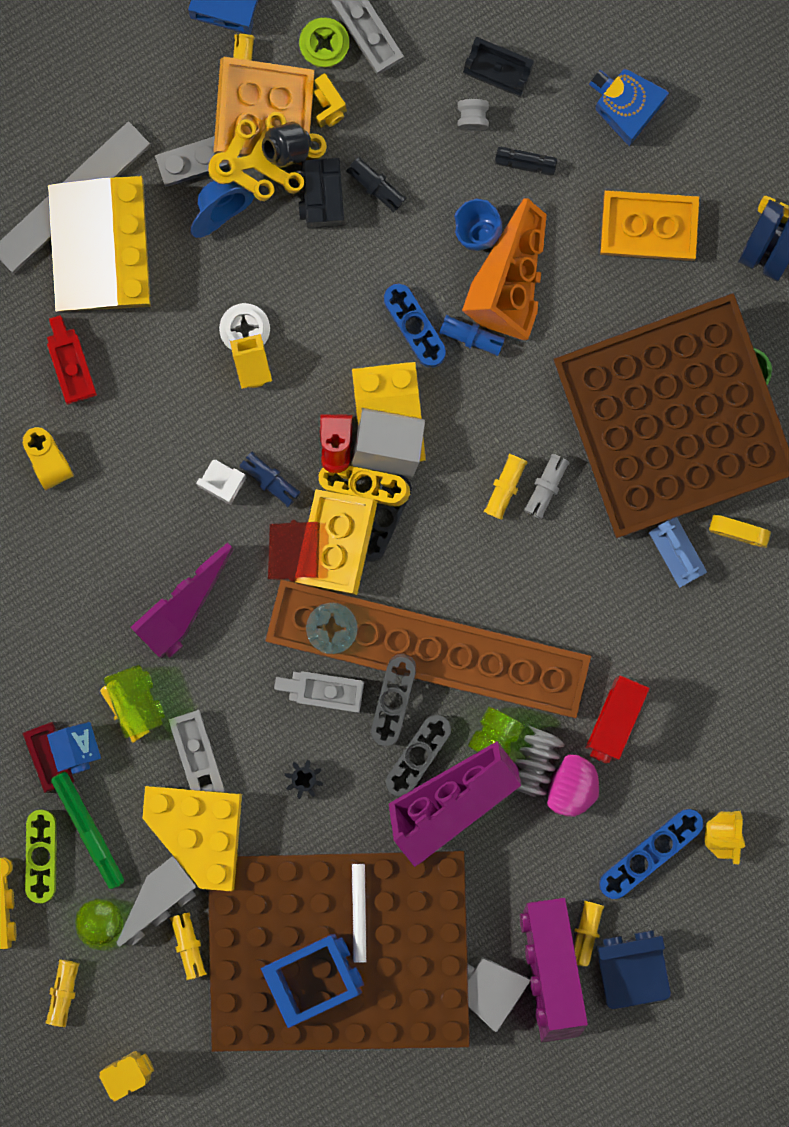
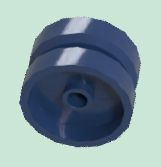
M769 200L746 243L738 263L753 269L758 266L765 253L769 256L763 267V275L778 282L787 265H789V218L783 228L779 227L785 212L784 206Z

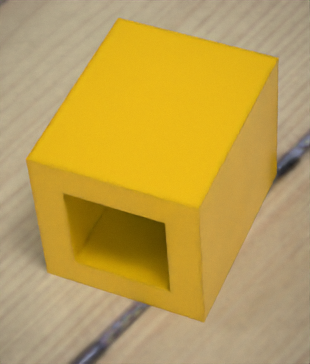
M261 334L230 341L241 389L247 387L257 388L272 381Z

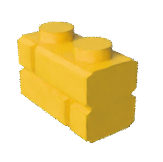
M134 1051L121 1060L106 1066L100 1071L99 1077L110 1099L117 1101L130 1092L145 1086L151 1080L154 1068L146 1053L141 1055L140 1052Z

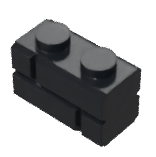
M340 158L304 160L302 162V170H296V173H299L304 179L302 189H304L305 201H299L300 220H306L307 228L309 229L344 226Z

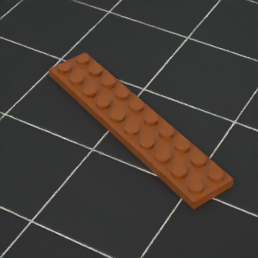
M282 579L265 640L268 643L385 672L393 656L406 654L412 657L416 663L414 679L574 719L577 717L591 659L589 655ZM400 662L398 667L393 666V669L397 670V675L403 676L404 673H410V670L406 669V663Z

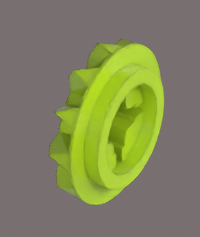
M314 19L303 28L300 34V51L306 61L316 67L331 68L335 64L342 62L349 51L348 33L344 26L334 19ZM315 34L324 40L332 36L330 41L332 51L326 48L317 51L319 42Z

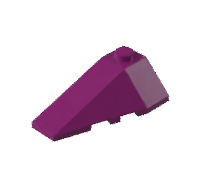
M228 542L199 566L195 571L196 575L192 579L188 577L178 584L171 593L173 597L169 600H163L162 598L130 627L159 658L162 659L164 656H167L170 659L183 647L181 641L186 637L234 550Z

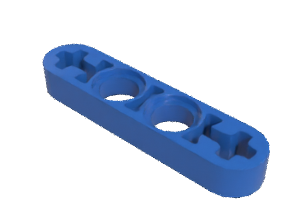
M691 809L682 810L674 815L601 876L599 888L602 894L611 899H619L627 894L702 831L703 819L701 815ZM684 815L687 818L694 816L696 821L693 825L696 829L693 832L686 829L679 835L684 840L679 843L676 835L668 830V827L673 824L674 829L677 830L683 824L681 818ZM665 834L671 838L673 845L669 852L660 853L656 850L654 842L659 835ZM643 855L647 859L648 866L643 873L637 874L631 870L630 860L633 856ZM623 865L627 874L635 880L629 884L628 879L625 878L619 884L620 892L617 893L614 890L608 892L606 887L609 883L606 879L609 876L616 879L623 873L618 868Z

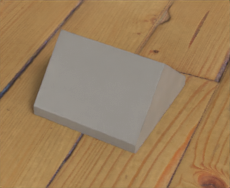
M362 408L350 466L393 475H402L412 480L420 463L425 419Z

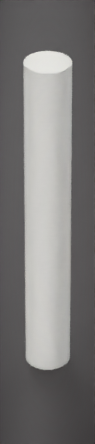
M352 864L354 962H367L365 864Z

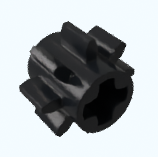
M307 760L305 767L301 768L296 762H293L294 773L284 774V776L292 780V784L286 788L287 791L294 788L299 790L297 794L298 799H301L303 792L306 791L312 797H315V792L312 788L315 785L323 786L324 784L316 780V775L322 771L321 768L314 771L309 769L311 765L310 760ZM299 771H303L305 774H312L313 778L309 780L311 785L309 788H305L304 785H296L295 781L299 779L297 774Z

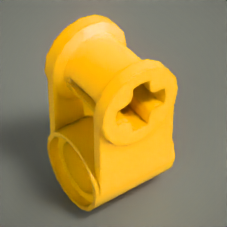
M34 427L25 433L22 442L24 449L45 491L74 476L68 462L49 432L43 428ZM36 435L46 438V441L42 443L44 447L42 450L31 447L35 442L33 437Z

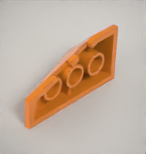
M528 198L522 200L472 281L462 309L466 315L480 326L521 340L529 339L538 312V301H534L535 283H540L541 272H537L538 254H541L544 248L547 216Z

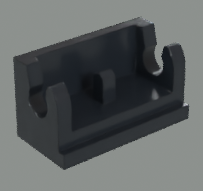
M475 37L472 50L465 62L463 74L521 97L532 72L534 60Z

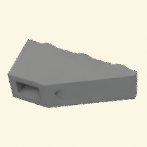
M174 856L146 877L117 941L119 947L125 943L131 947L145 936L142 930L150 923L157 927L171 916L167 910L178 903L182 907L196 896L193 890L198 887Z

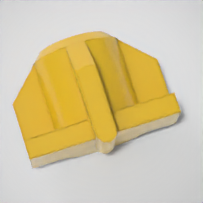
M721 811L705 825V846L717 858L732 859L733 864H740L741 848L745 847L742 834L743 818L741 811Z

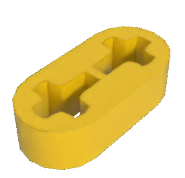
M713 515L709 531L714 534L762 548H767L771 531L719 515Z

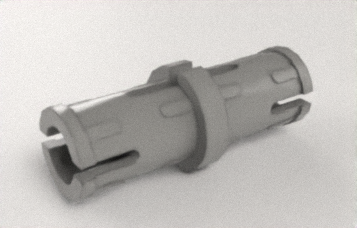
M551 454V458L541 478L536 479L534 483L536 488L527 506L524 508V511L531 515L538 503V507L533 515L538 519L543 518L553 494L557 495L559 491L557 486L567 466L570 464L568 460L563 458L557 469H555L560 459V456L556 454Z

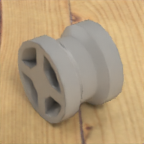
M481 99L458 101V110L461 112V118L458 120V129L465 131L488 129L489 121L486 119V112L489 109V102Z

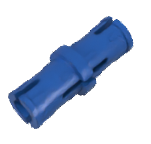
M449 315L445 316L444 323L439 334H444L464 342L468 348L474 346L497 357L505 340V337H500L480 329V325L473 323L472 326L449 317Z

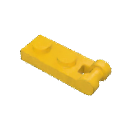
M0 858V949L11 948L12 941H16L17 938L16 923L10 922L9 909H14L13 889L8 890L7 876L13 870V864L8 858Z

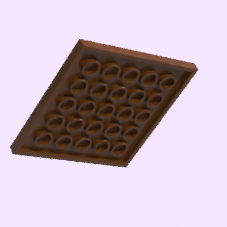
M734 293L553 359L617 539L789 478V446Z

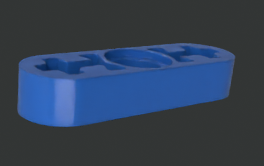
M402 284L390 286L384 294L386 309L419 362L428 368L439 366L445 359L446 350L443 342L410 289ZM394 292L407 296L404 298V305L407 310L411 306L415 308L414 311L406 313L402 319H399L397 316L403 314L400 306L397 303L393 305L390 303L393 300L392 293ZM413 317L421 319L424 323L423 331L415 335L410 334L405 327L406 322ZM430 333L432 337L427 338V342L431 348H439L437 359L433 360L431 357L425 359L423 357L426 353L425 346L422 342L416 346L414 341H419Z

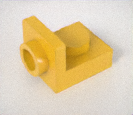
M324 73L314 80L317 90L313 92L323 108L327 105L329 106L328 109L316 116L317 123L321 128L326 124L329 127L334 126L345 117L343 113L347 111L345 102Z

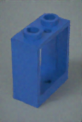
M332 934L261 968L288 1028L362 993L360 987L364 985L357 968L351 969L346 957L350 955V952L342 937L337 939L336 935ZM327 946L348 991L300 1013L280 968Z

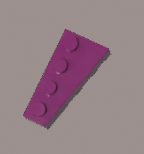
M496 741L389 803L394 842L414 867L521 786L518 767L499 742Z
M565 898L527 903L523 913H520V926L522 933L526 932L528 945H525V955L527 963L531 965V990L533 996H535L536 1018L541 1043L577 1038L588 1026L566 900Z

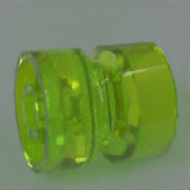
M488 706L480 721L483 728L482 730H475L468 747L479 752L498 741L506 753L510 755L512 752L510 743L518 740L525 725Z

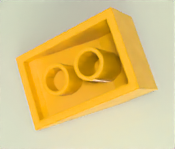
M415 362L352 369L358 425L362 408L422 419ZM424 438L422 441L420 462L426 461Z

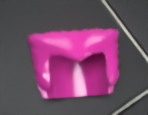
M570 754L565 756L562 763L549 778L551 782L548 787L547 804L557 814L568 817L580 815L588 810L599 797V778L595 766L579 755Z

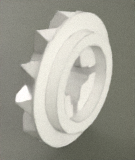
M242 303L232 306L224 313L220 321L219 331L222 341L229 349H231L230 341L243 338L242 333L231 332V330L241 327L242 316H245L248 326L259 327L250 331L249 336L261 334L263 345L268 340L270 333L269 320L259 307Z

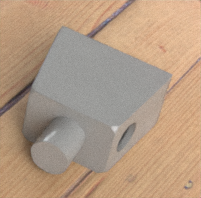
M482 957L475 968L468 964L469 1008L492 1030L497 1032L529 984L530 979Z

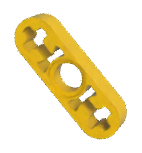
M349 466L347 470L337 473L341 478L349 480L348 485L344 482L335 481L332 486V483L327 479L328 476H334L335 473H330L324 468L319 472V483L328 492L373 499L380 504L390 506L404 504L410 495L409 485L397 475ZM364 476L370 477L372 479L371 489L365 493L358 492L356 489L357 481ZM395 483H397L401 493H395L392 498L387 491L379 490L380 484L384 487L393 488Z

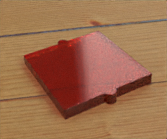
M292 520L291 523L270 524L268 579H289L292 582H296L297 579L318 578L320 522L299 523L296 520Z

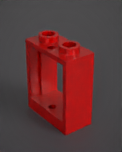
M621 675L614 679L585 747L592 751L590 754L591 758L606 764L610 763L611 760L616 761L620 759L648 694L649 687Z

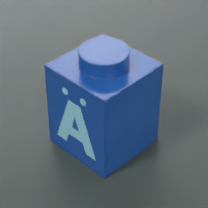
M90 722L67 727L47 735L58 772L71 769L72 774L80 773L91 769L89 763L101 759Z

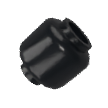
M289 122L268 129L262 141V151L265 158L280 168L303 162L307 158L311 146L309 133L295 122Z

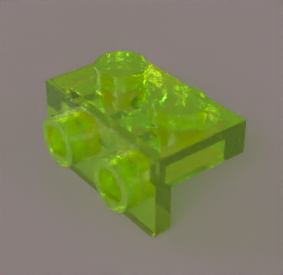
M140 664L103 678L125 739L163 725L161 721L162 718H165L163 708L159 700H153L149 690L153 688L152 679L147 670L142 671Z

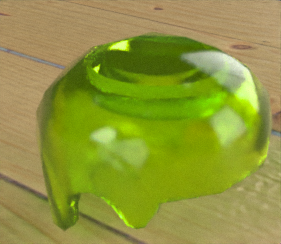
M96 898L85 902L79 908L75 918V930L82 943L90 949L100 951L112 948L117 944L124 928L120 909L110 900Z

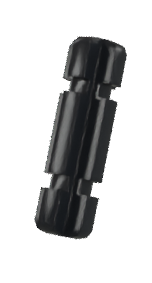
M498 147L495 164L505 167L510 164L512 168L537 173V170L542 171L541 174L552 176L556 170L557 159L550 156L540 158V154L521 150L511 152V148Z

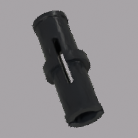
M360 156L346 170L348 174L353 176L367 189V194L376 196L393 213L407 198L386 181L387 177L383 173L379 175Z

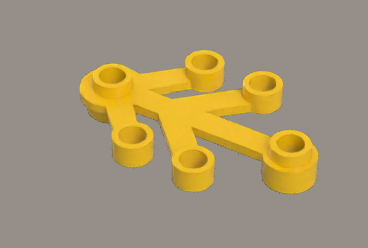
M279 112L271 113L265 121L266 127L252 153L248 156L237 158L245 141L250 140L256 132V126L253 121L249 119L241 120L236 126V135L227 151L215 154L209 161L208 172L210 177L219 184L235 182L254 193L258 200L266 201L273 195L274 186L268 180H260L258 182L243 172V170L254 168L283 185L288 193H298L304 186L303 177L296 172L289 174L275 166L265 158L262 151V141L265 138V134L268 129L274 127L270 120L276 118L280 121L281 125L286 124L284 115ZM243 125L248 126L251 134H243L240 127ZM309 134L311 141L319 144V150L310 148L306 160L320 159L326 152V141L318 134ZM227 163L230 167V171L223 172L220 169L219 164ZM290 178L298 181L299 186L297 188L289 185ZM259 186H266L269 194L262 195L259 192Z

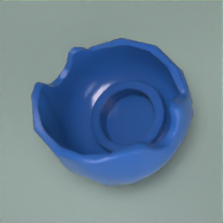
M476 198L467 201L454 215L456 222L455 234L459 242L468 250L481 251L494 246L502 234L501 217L497 209L488 200Z

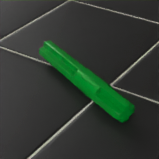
M62 772L54 776L51 782L108 888L114 889L124 883V878L69 775L66 772Z

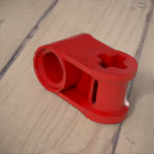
M320 414L322 467L330 473H341L347 470L350 465L352 414Z

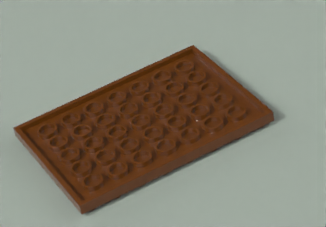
M436 851L416 867H414L403 852L237 856L234 891L208 889L212 1052L470 1047L465 851ZM352 864H365L367 962H354ZM332 934H335L337 939L342 937L350 952V955L346 957L351 969L357 968L364 985L360 987L362 993L288 1028L261 968ZM327 946L280 968L300 1013L348 991Z

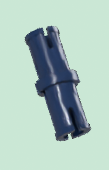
M252 451L246 458L256 467L253 468L245 460H243L239 467L261 484V489L264 491L268 489L287 508L290 507L294 501L285 494V491L295 499H297L301 491L284 480L279 475V470L276 468L272 470Z

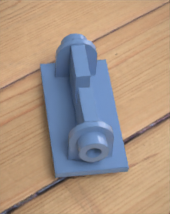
M678 518L668 520L649 532L679 588L707 573Z

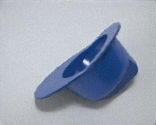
M212 181L208 183L199 194L198 206L200 213L192 223L191 234L195 238L211 234L231 217L246 209L252 203L255 197L254 193L235 182L219 184Z

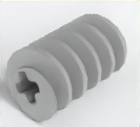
M528 726L535 735L524 736L523 739L531 746L520 747L519 751L526 759H516L514 762L521 768V771H518L521 786L516 790L535 797L536 795H546L547 792L539 785L540 783L551 782L544 772L555 771L556 768L549 762V759H560V755L553 749L554 747H564L565 744L552 734Z

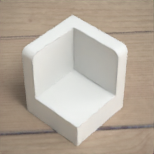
M212 460L202 479L199 478L196 484L201 489L231 505L245 482L246 475L235 468H229L217 460Z

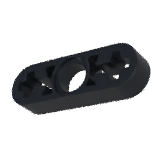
M397 475L400 476L409 485L410 498L412 490L410 481L405 476ZM384 486L382 487L381 490L387 491L390 495H392L391 489ZM408 500L400 506L399 510L390 505L377 503L375 515L380 510H389L393 514L394 520L390 526L380 527L375 522L374 517L373 529L388 535L386 539L379 536L377 540V547L380 548L379 553L373 552L371 556L366 555L365 561L376 562L383 557ZM372 532L370 535L369 543L371 542L374 536V533Z

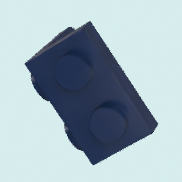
M654 930L634 933L635 939L626 941L622 940V936L603 939L604 945L596 946L606 1002L609 1008L618 1009L666 1000L670 997L671 992L662 950L665 949L663 936L659 934L654 935Z

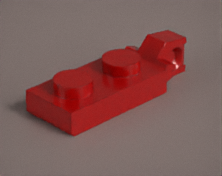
M61 315L49 318L54 335L47 337V346L66 405L68 406L97 396L79 337L75 333L74 328L67 330Z

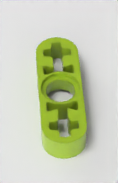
M47 810L32 812L26 821L25 891L27 897L35 903L48 902L54 897L56 892L57 821L55 816ZM39 815H44V820L50 821V827L44 828V838L51 837L50 844L47 842L32 844V837L39 838V828L33 827V821L39 820ZM38 847H44L50 853V860L44 866L35 864L32 859L33 851ZM32 869L36 871L50 869V876L43 875V884L49 886V892H45L43 898L38 897V892L32 891V886L37 885L39 882V875L32 876Z

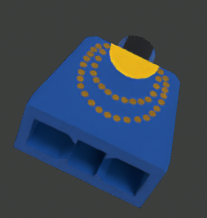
M623 69L615 80L599 70L589 83L592 88L602 95L596 104V111L629 146L665 103L669 92L627 69Z

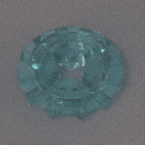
M334 602L318 606L310 614L306 624V632L310 643L317 650L327 654H337L348 649L354 642L357 635V622L353 613L346 606ZM331 614H334L336 625L346 628V630L335 632L332 642H329L328 632L318 629V626L327 625L329 619H331Z

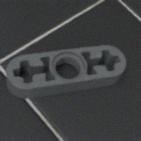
M406 654L393 656L386 669L371 728L373 740L382 746L392 745L398 740L416 673L415 661ZM400 662L406 663V669L410 670V673H404L401 685L408 686L407 689L395 684L397 670L393 669V666L398 667ZM389 692L399 693L403 698L402 705L397 708L389 707L385 703V695ZM386 715H391L393 717L390 729L395 731V733H389L388 737L381 736L382 731L377 729V727H383Z
M440 715L428 717L386 778L387 789L392 795L401 797L413 790L451 733L450 723L445 717ZM438 721H441L444 724L442 730L445 734L443 737L437 735L431 743L436 744L437 747L432 751L426 743L420 742L417 739L420 735H423L425 739L429 736L431 730L427 726L430 722L436 724ZM414 747H423L427 751L428 759L423 765H414L409 760V752ZM402 761H405L409 768L419 771V774L415 778L410 773L406 779L407 784H409L407 790L401 788L399 791H395L393 789L395 783L391 779L394 775L400 777L405 769L399 766Z

